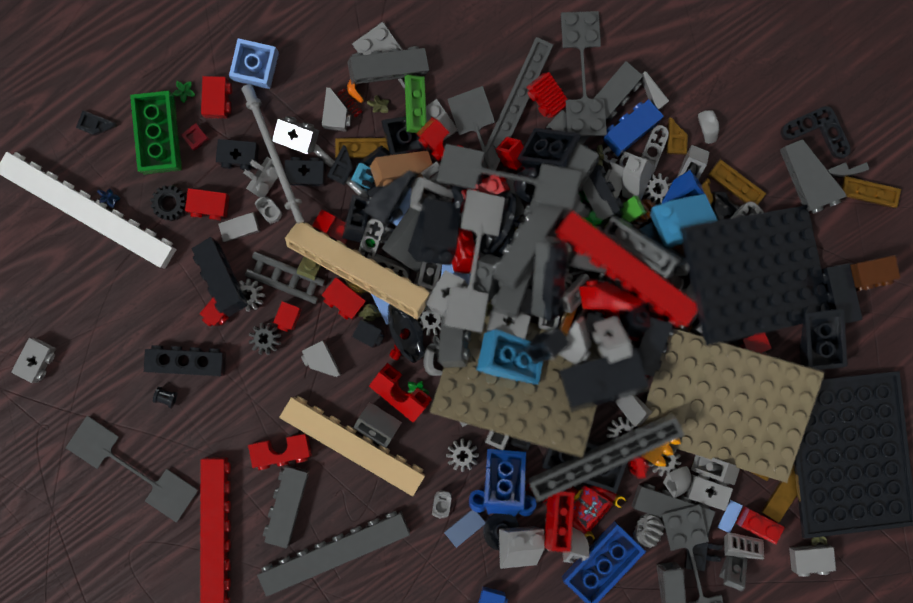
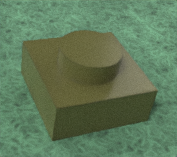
M304 256L297 269V274L315 280L321 265Z

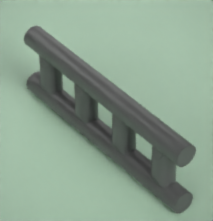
M256 251L253 253L252 258L257 260L253 271L247 269L246 277L313 304L317 303L318 297L313 294L317 285L324 286L325 279L316 276L315 280L297 274L298 268ZM264 263L275 267L271 278L260 274ZM282 271L292 274L289 285L278 281ZM299 278L310 281L306 292L296 288Z

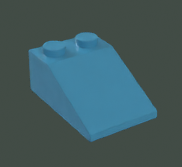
M706 194L663 203L653 207L650 214L662 244L668 249L683 244L681 227L717 221Z
M495 329L484 333L477 371L497 377L539 384L543 362L534 364L523 348L530 341Z

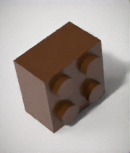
M895 255L850 265L856 291L894 284L895 279H900Z

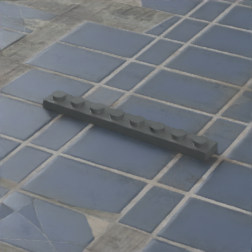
M538 37L533 42L485 147L493 171H496L500 163V158L495 149L506 137L511 138L529 99V90L526 86L539 77L553 47V44ZM483 156L481 166L483 169L489 170L485 156Z

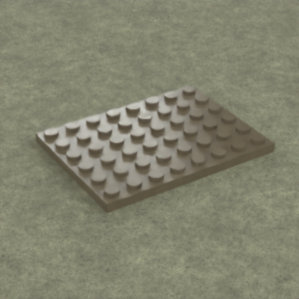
M488 311L487 317L484 318L482 333L471 331V341L468 342L470 359L467 360V367L443 369L430 413L582 458L596 406L571 413L559 370L576 365L561 355L554 359L543 361L539 384L497 377L477 371L484 333L487 332L491 311ZM508 321V323L506 324V326H510V324H512V322H511V321ZM530 322L526 340L531 341L537 334L549 330L540 329L538 324ZM591 340L592 345L588 350L591 354L585 363L604 358L599 350L600 343L596 344L594 340Z
M674 328L672 336H668L667 351L661 355L660 360H662L660 370L655 372L645 405L652 411V414L638 428L673 413L684 436L680 437L681 444L669 443L672 448L675 447L676 449L711 460L716 458L736 465L737 468L787 483L824 372L725 342L705 346L702 335Z

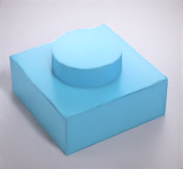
M359 163L351 180L366 189H370L362 185L363 180H368L371 183L374 181V178L366 173V170L370 169V167Z

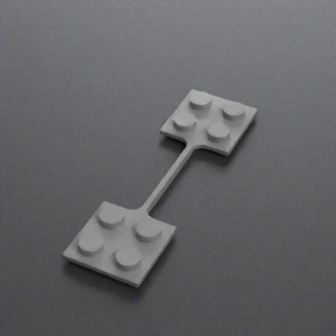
M383 22L352 43L357 52L363 53V55H369L373 51L386 53L396 48L403 51ZM398 79L405 89V84L402 81V79ZM437 99L426 106V121L428 122L432 117L436 118L450 132L444 140L458 131Z
M467 190L461 228L474 231L477 234L468 287L465 289L454 286L450 287L444 321L445 326L482 333L488 294L475 291L473 289L481 236L483 234L499 236L505 201L503 197Z

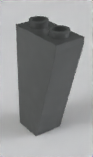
M803 139L780 149L802 206L808 205L807 211H812L814 214L824 210V205L829 204L832 207L842 203L840 199L847 197L843 189Z

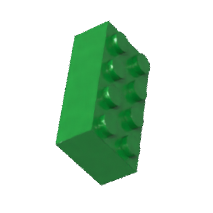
M170 91L130 95L138 172L146 175L182 171L174 95Z

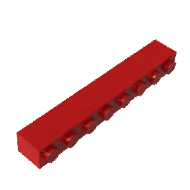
M573 211L567 214L556 229L555 233L558 235L557 238L571 244L577 254L581 256L586 255L590 258L589 262L597 268L602 267L606 270L605 274L611 279L615 280L617 278L622 282L621 286L630 292L633 290L638 294L637 298L641 299L642 302L652 304L654 306L653 310L660 315L665 314L670 318L669 322L677 327L687 326L697 313V305L694 301Z
M207 457L201 459L200 603H231L230 598H228V590H230L231 580L228 579V571H230L231 561L228 559V551L231 548V541L228 540V532L231 529V522L228 520V513L231 510V502L228 501V493L231 491L228 474L231 472V463L228 462V457Z

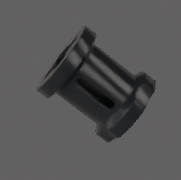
M158 386L152 402H159L168 405V408H173L178 393L163 390L162 387Z

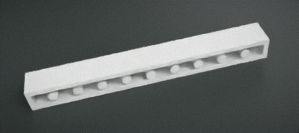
M17 152L14 154L5 153L0 162V175L163 269L167 267L177 250L172 247L173 243L165 238H162V240L156 238L157 233L148 228L144 231L139 228L140 224L132 219H129V221L122 218L124 214L115 209L113 211L106 208L107 204L99 203L98 199L94 202L89 199L91 197L90 194L82 190L80 192L73 189L74 185L65 180L63 183L58 181V176L52 172L47 171V173L41 171L42 167L32 161L30 164L24 161L26 157Z

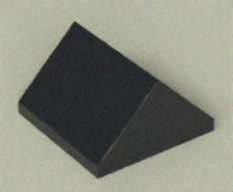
M406 116L381 121L390 156L426 151V148L418 141V135L407 132Z

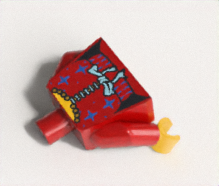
M584 485L580 491L574 486L566 489L575 492L572 527L580 530L585 537L592 536L593 539L595 537L591 530L613 505L622 508L617 504L619 499L626 501L624 497L594 485L589 487Z

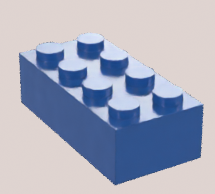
M614 521L589 547V558L582 561V558H579L563 574V582L585 603H598L646 551Z

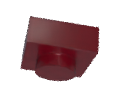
M196 123L181 134L194 151L209 140Z

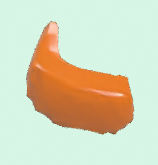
M349 80L347 85L348 93L357 101L363 103L362 97L355 89L358 84L351 85V80Z

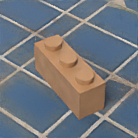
M428 151L376 157L370 165L376 187H385L409 170L416 171L418 173L417 177L424 178L421 172L431 166L432 161Z

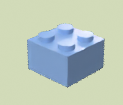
M238 38L229 76L236 82L270 89L278 59V50L274 46Z

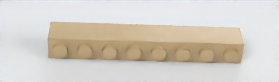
M296 223L285 237L287 247L416 319L419 318L427 306L425 302L430 293L426 288L412 284L408 278L396 275L393 270L380 266L374 259L365 258L359 251L347 248L341 241L331 239L325 232H318L308 223Z
M300 396L290 398L279 418L409 495L414 496L425 477L421 467L415 464L413 466L407 464V459L398 454L395 457L389 453L390 449L387 447L385 448L382 445L378 447L373 444L374 440L366 435L362 437L356 434L357 430L349 425L345 427L339 424L340 420L332 415L330 417L324 415V410L315 405L313 408L307 405L308 401Z

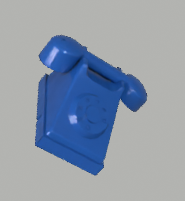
M487 449L485 493L481 490L472 491L469 496V506L473 511L483 512L487 510L488 515L498 513L510 514L513 517L518 513L522 516H530L534 513L537 505L535 498L530 495H524L526 452Z

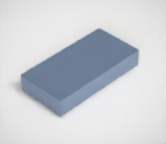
M471 509L444 533L457 548L485 525L486 522L478 512Z

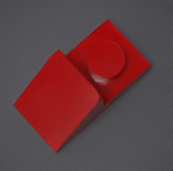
M321 209L312 226L346 245L348 239L342 238L345 222Z

